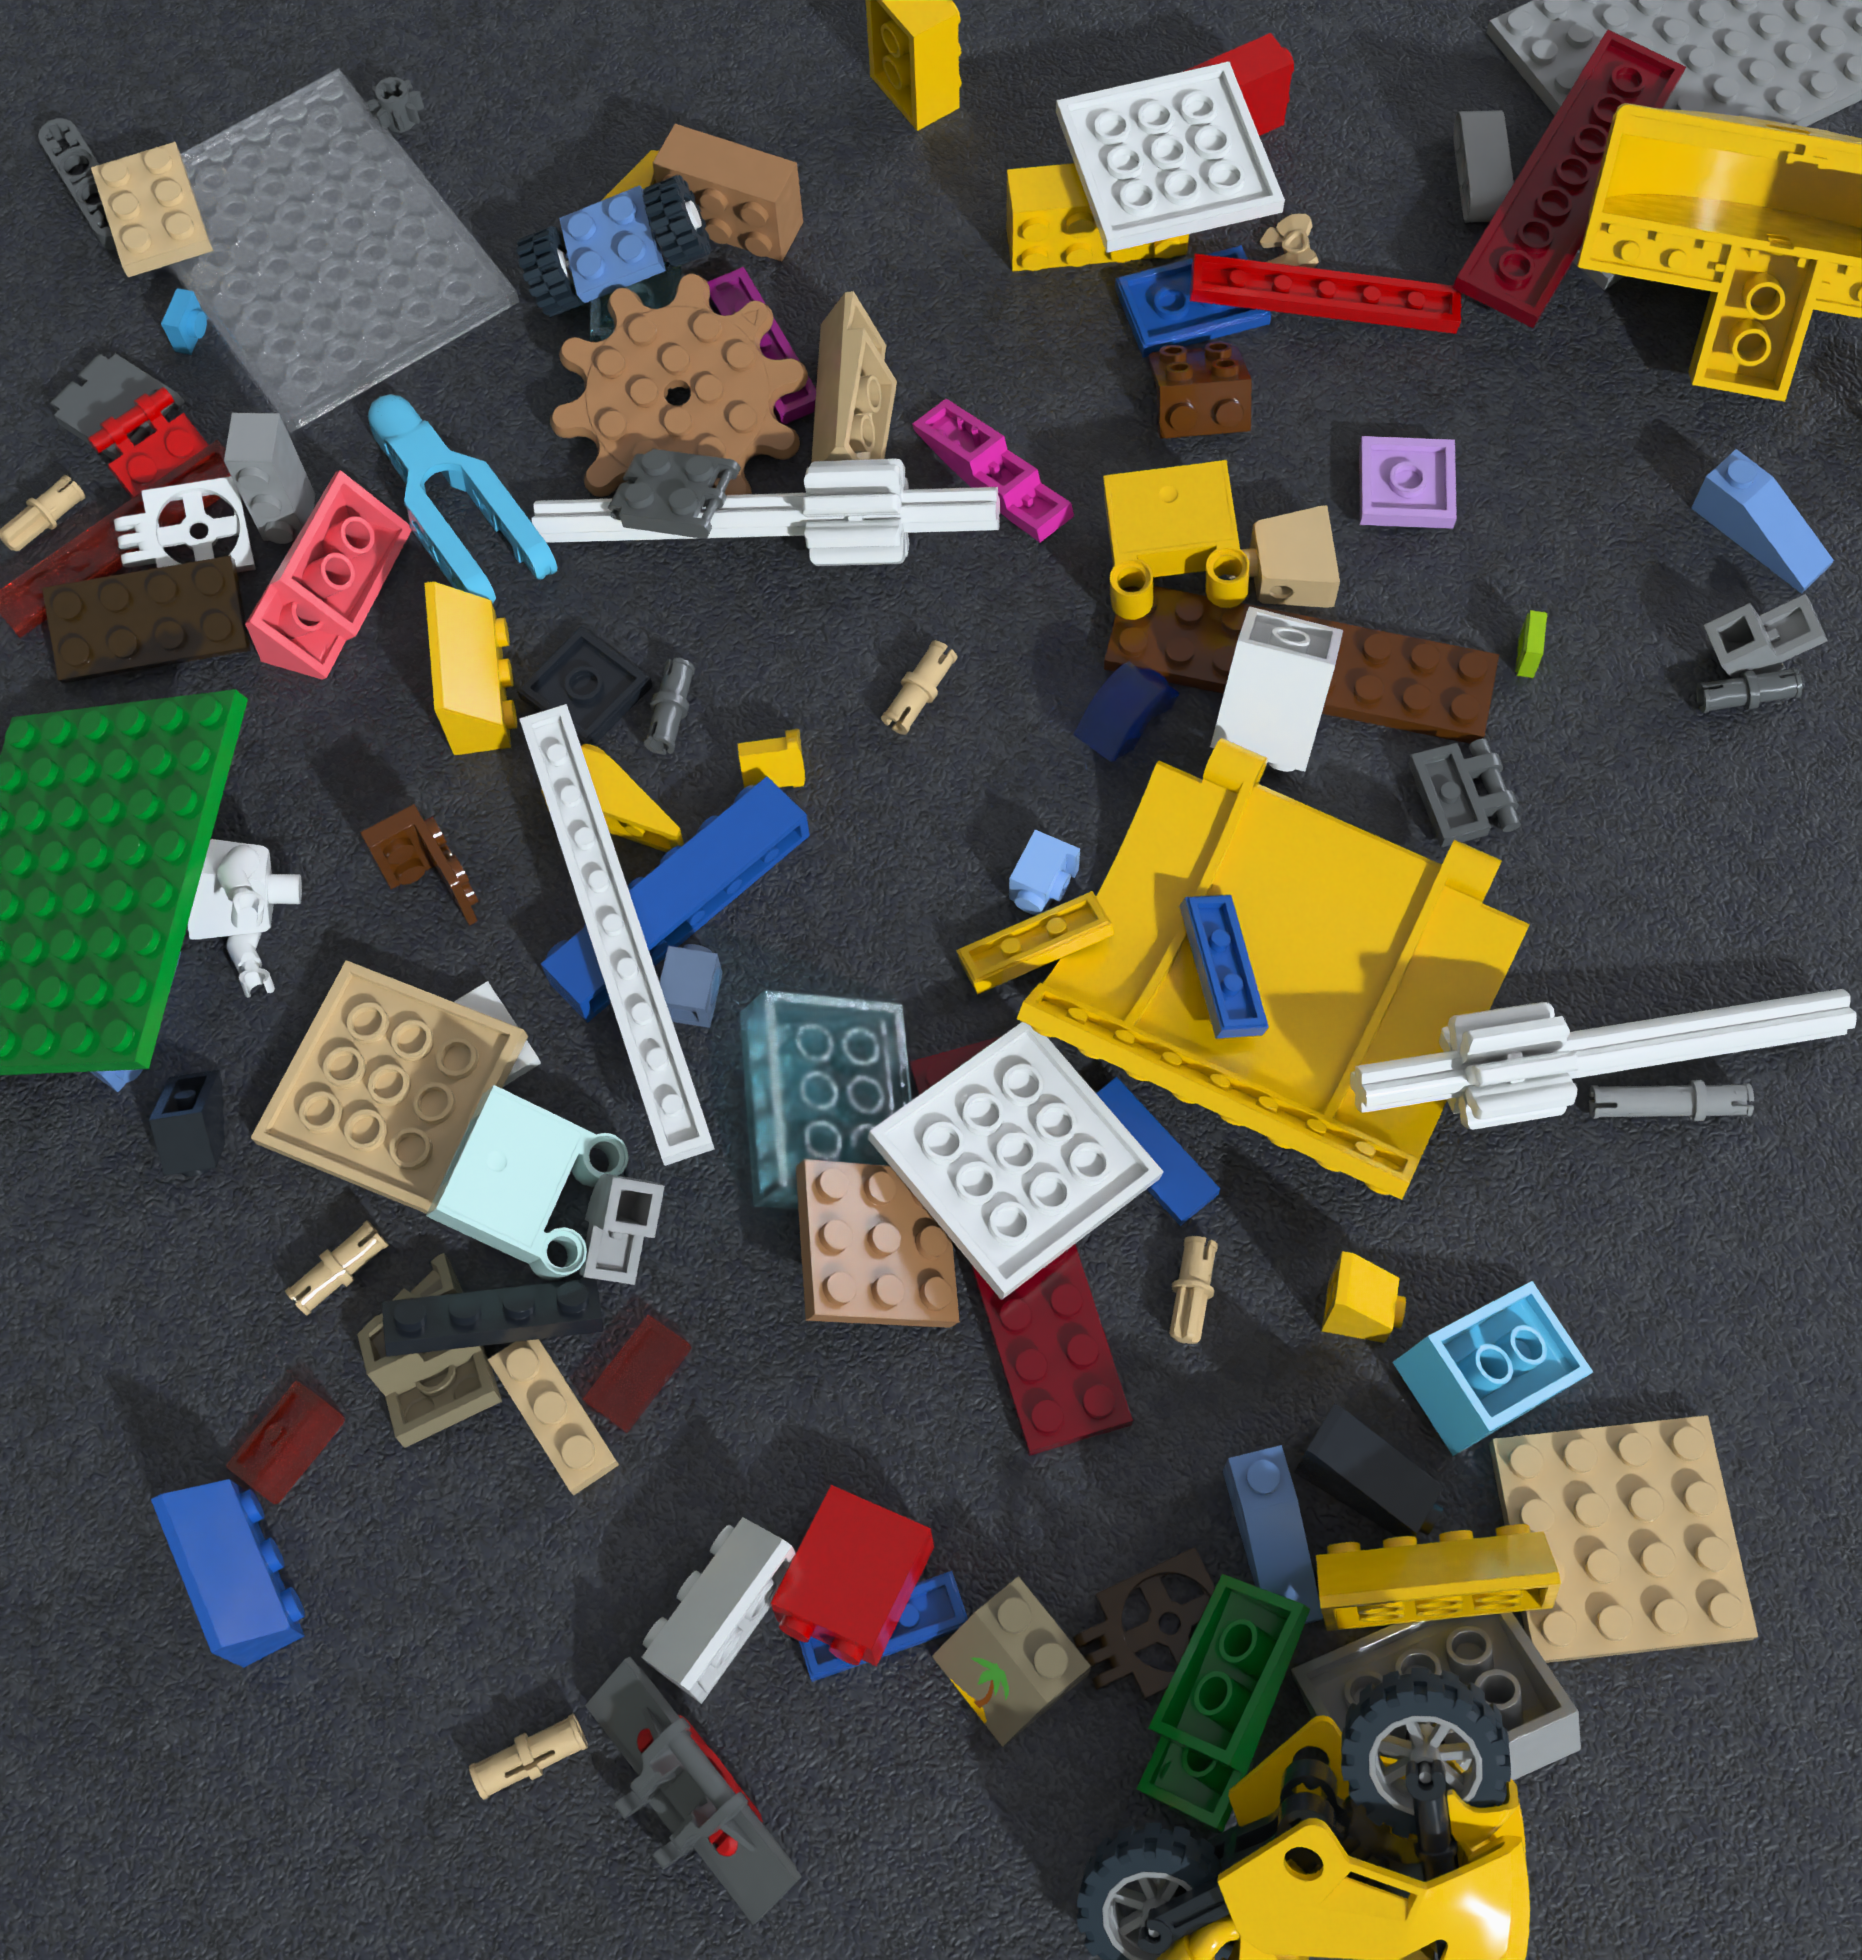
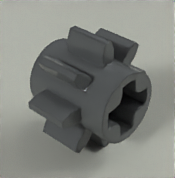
M388 77L381 80L377 86L371 88L375 99L369 100L367 104L372 119H378L381 130L384 131L388 128L390 131L402 133L410 130L415 123H420L417 111L424 109V104L420 91L413 90L411 80L403 81L397 77Z

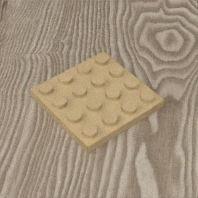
M346 960L253 1132L251 1139L257 1145L427 1214L483 1093L493 1085L501 1089L503 1088L528 1035L524 1029Z
M1708 1415L1495 1438L1490 1441L1489 1447L1504 1525L1527 1524L1530 1527V1533L1544 1531L1559 1571L1561 1585L1553 1608L1521 1611L1524 1630L1546 1663L1748 1641L1758 1637Z

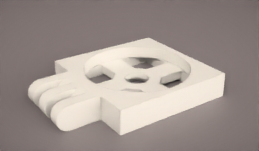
M231 476L142 490L146 513L114 519L116 531L126 532L135 530L136 532L117 538L120 549L139 548V551L121 555L124 567L156 563L157 568L181 564L172 559L165 552L164 547L185 544L194 551L195 561L215 558L213 546L219 538L239 535L235 548L228 556L231 555L235 559L237 573L256 570L241 495ZM215 494L223 498L232 506L235 515L213 519L205 514L202 496ZM183 500L186 518L183 519L182 523L160 527L158 519L163 508L170 501ZM196 523L205 524L208 527V535L203 539L193 538L190 535L192 525Z

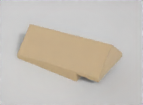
M854 291L845 292L821 323L811 463L814 461L885 459L897 381L884 361L887 345Z

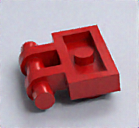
M165 387L160 388L150 396L144 393L134 400V407L116 419L110 416L99 424L101 427L99 431L87 438L98 454L111 445H114L121 454L120 457L108 464V468L137 505L143 502L142 490L165 487L213 452L184 413L169 423L162 415L161 411L174 403L173 397ZM147 421L155 433L134 446L127 434Z

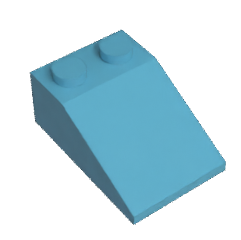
M1533 1281L1432 1333L1393 1361L1396 1369L1452 1456L1491 1435L1593 1373Z

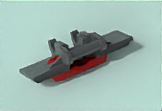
M631 1657L623 1660L585 1705L639 1775L631 1783L632 1791L616 1801L614 1806L625 1819L649 1803L672 1833L669 1837L671 1841L652 1855L663 1870L694 1847L751 1923L755 1925L802 1876L791 1859L763 1825L760 1812L736 1783L720 1759L708 1747L685 1717L677 1715L641 1667L637 1666Z

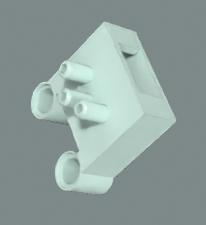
M493 1085L483 1093L426 1216L528 1263L532 1271L541 1279L549 1281L561 1279L579 1270L585 1262L587 1255L586 1243L575 1230L563 1227L556 1228L548 1233L544 1232L570 1171L580 1183L594 1187L603 1174L617 1176L622 1174L627 1167L629 1158L627 1147L616 1135L609 1133L596 1135ZM592 1148L602 1150L608 1157L609 1166L606 1172L596 1170L590 1163L589 1154ZM551 1241L559 1242L567 1251L568 1258L563 1268L555 1266L548 1259L547 1248Z

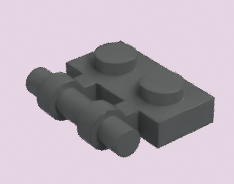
M1482 738L1473 741L1469 745L1472 757L1467 759L1463 758L1458 743L1414 753L1410 756L1408 765L1441 848L1452 845L1454 840L1465 842L1488 836L1491 829L1487 818L1489 816L1498 819L1503 832H1511L1521 826L1516 812L1519 807L1514 792L1507 790L1501 775L1503 770L1502 762L1499 755L1491 751L1487 739ZM1472 779L1482 780L1488 795L1479 797Z

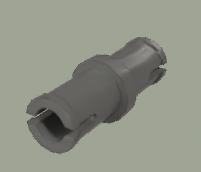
M676 657L673 658V661L670 658L666 660L659 692L655 693L651 699L650 709L653 711L644 745L648 750L657 754L666 755V752L669 754L674 752L680 722L688 714L689 702L686 699L692 677L695 673V667L685 659Z
M1796 667L1762 674H1755V672L1750 670L1741 672L1737 678L1706 683L1699 682L1696 686L1697 704L1700 706L1699 710L1701 713H1708L1713 710L1743 706L1745 710L1756 709L1763 702L1800 698L1803 690L1801 674L1798 675L1799 670Z

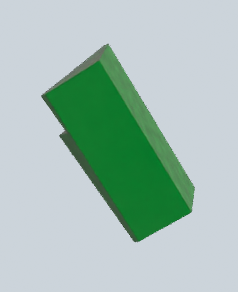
M1222 1574L1148 1727L1160 1735L1161 1738L1136 1788L1138 1791L1214 1833L1224 1832L1233 1809L1228 1797L1229 1790L1246 1776L1310 1608L1302 1603Z

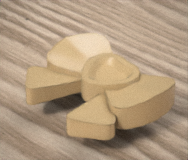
M1298 213L1285 217L1277 224V229L1273 227L1268 228L1260 240L1263 248L1282 246L1285 254L1268 261V263L1314 268L1319 263L1316 253L1310 249L1308 235L1312 228V221L1307 214Z

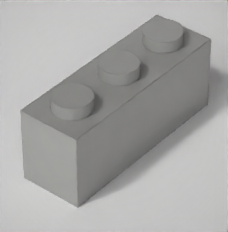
M232 413L224 457L229 473L263 541H272L279 544L295 541L313 511L316 494L279 413Z

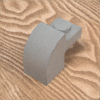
M1806 594L1760 616L1749 603L1704 625L1722 668L1732 678H1737L1741 672L1750 670L1755 672V674L1781 671L1786 669L1783 664L1784 661L1828 641Z
M611 1174L600 1176L593 1189L585 1220L589 1222L585 1242L587 1255L585 1262L580 1268L579 1274L581 1276L635 1285L644 1237L655 1238L664 1185L658 1182Z

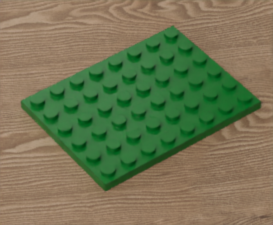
M236 689L12 717L0 754V1075L149 1069L248 698Z

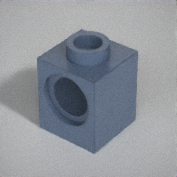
M687 944L683 948L668 946L659 983L672 1022L711 1027L723 973L718 954L712 953L710 949L696 944Z

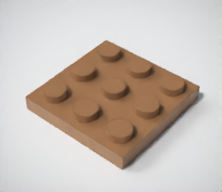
M804 1159L796 1165L806 1321L950 1328L960 1322L952 1240L891 1166Z

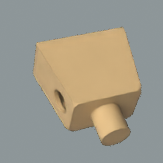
M1328 506L1313 507L1255 522L1252 529L1250 549L1240 550L1247 555L1250 562L1249 577H1254L1257 600L1264 604L1334 607L1340 578ZM1227 575L1228 579L1236 578L1233 575Z

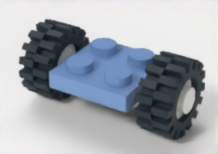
M675 175L645 189L639 185L559 218L563 234L557 231L555 226L547 227L520 238L517 241L518 247H516V250L520 257L518 259L519 265L524 270L522 275L525 282L528 281L530 285L529 291L532 297H536V304L539 308L543 309L545 315L553 317L612 293L616 289L625 288L665 272L660 245L662 246L664 256L669 259V263L672 266L674 265V267H678L709 255L711 250L710 238L705 230L707 226L705 220L701 217V209L699 204L696 205L692 190L689 191L688 183L686 180L683 181L681 175Z

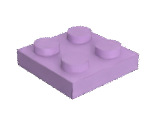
M1362 436L1359 446L1360 525L1453 529L1457 519L1455 440Z

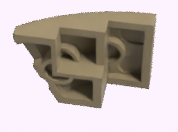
M442 1253L431 1261L433 1270L411 1292L404 1288L393 1300L463 1293L449 1259ZM382 1313L375 1316L357 1334L366 1373L384 1394L395 1438L404 1448L502 1402L484 1346L386 1357Z

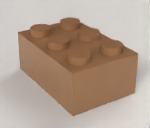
M675 124L652 163L656 183L675 175H681L683 181L686 180L688 183L689 191L692 190L696 205L699 204L701 217L705 220L707 226L705 230L708 232L711 240L719 244H729L750 251L759 257H769L782 262L803 224L797 163Z

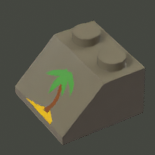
M1019 1576L975 1611L932 1655L937 1665L1002 1748L1086 1678L1091 1669V1665Z

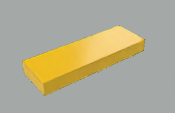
M1091 891L956 951L960 963L978 995L1113 936L1115 933L1112 922L1094 892Z

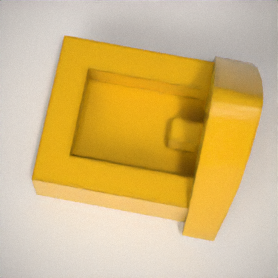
M799 729L785 730L786 737L737 743L744 788L749 785L756 786L766 776L779 788L804 786L805 769Z

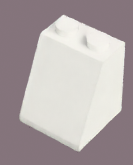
M1249 606L1237 641L1210 747L1215 748L1220 738H1223L1267 757V763L1274 769L1280 771H1293L1296 769L1305 772L1334 672L1343 630Z

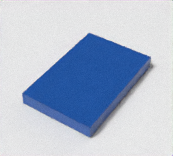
M1242 245L1206 254L1248 260ZM1193 258L1115 278V290L1142 357H1147L1152 352H1159L1165 346L1179 345L1185 347L1269 325L1271 312L1190 301Z

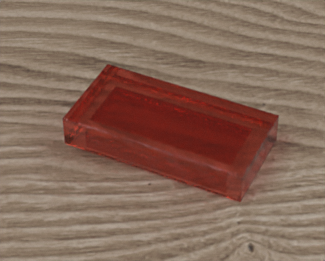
M648 1314L582 1400L586 1405L627 1434L691 1351L692 1347L687 1341Z

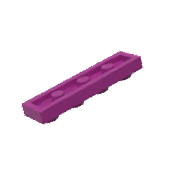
M744 267L707 282L710 287L709 302L718 315H733L751 301H761L765 304ZM773 319V325L760 341L762 354L773 360L792 358L799 361L776 320ZM809 376L806 385L800 391L785 394L776 401L774 414L783 425L815 412L816 388Z

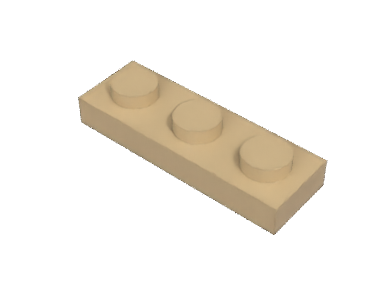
M539 1339L514 1342L488 1359L573 1496L619 1465Z

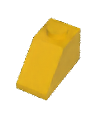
M1342 1251L1328 1281L1322 1332L1385 1343L1393 1327L1401 1329L1404 1319L1406 1297L1397 1295L1399 1277L1354 1253Z

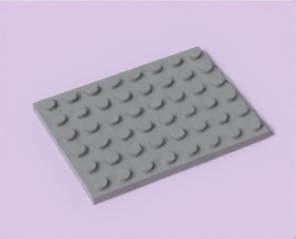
M1533 0L1489 20L1486 32L1554 116L1607 29L1686 66L1679 83L1663 109L1745 116L1807 127L1862 100V0Z

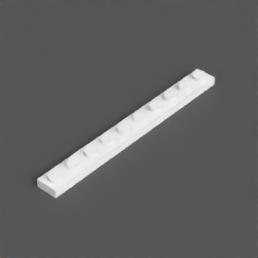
M567 704L520 718L664 1166L714 1150V1145Z

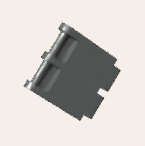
M115 353L110 359L102 354H98L77 375L82 379L81 383L83 386L81 387L71 381L50 402V405L54 406L53 410L56 412L54 416L61 427L91 445L87 438L101 429L100 423L110 416L116 419L135 406L134 400L144 393L150 396L162 387L167 389L173 397L174 403L161 411L164 417L173 408L178 410L185 401L177 392ZM146 421L127 434V436L136 446L145 436L149 437L155 431ZM114 445L101 452L112 460L121 456Z
M652 449L646 454H636L623 477V480L627 481V483L619 485L608 506V509L612 510L610 516L621 520L624 528L706 539L712 530L710 521L716 509L722 508L727 497L724 492L730 480L737 478L741 467L732 459ZM716 478H720L717 487L712 488L716 481ZM702 507H706L702 518H697Z

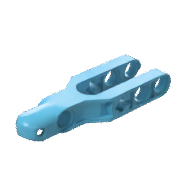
M388 394L380 396L372 402L368 411L370 428L374 439L406 484L404 504L408 509L410 528L453 588L492 601V604L496 600L488 578L426 494L425 482L429 477L438 472L442 473L451 487L467 492L496 532L500 530L513 547L516 560L519 563L524 562L536 579L542 580L546 575H552L557 572V564L549 546L485 461L449 450L429 422L423 421L412 405L403 397Z

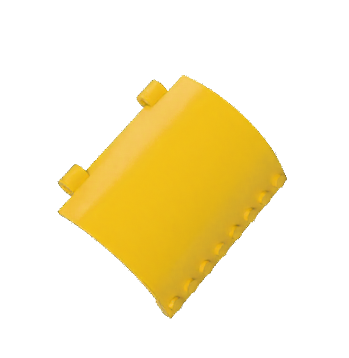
M1220 738L1212 751L1203 774V780L1162 761H1158L1126 837L1096 896L1112 922L1115 935L1060 958L1043 984L1039 983L1023 1001L1017 1019L1031 1025L1032 1029L1040 1035L1056 1037L1077 1047L1087 1057L1103 1059L1124 1069L1130 1077L1136 1080L1150 1081L1165 1088L1183 1102L1197 1103L1214 1111L1224 1121L1232 1125L1246 1126L1263 1134L1273 1144L1281 1148L1294 1149L1314 1158L1325 1169L1335 1172L1341 1171L1363 1181L1368 1188L1376 1193L1390 1194L1402 1200L1447 1099L1361 1113L1355 1106V1093L1350 1086V1073L1355 1071V1066L1444 1052L1439 1044L1442 1028L1448 1026L1451 1017L1490 1010L1530 925L1483 904L1502 860L1457 840L1453 841L1443 864L1430 860L1260 785L1259 782L1268 758L1223 738ZM1232 896L1269 1026L1262 1036L1215 1038L1179 907L1185 897Z

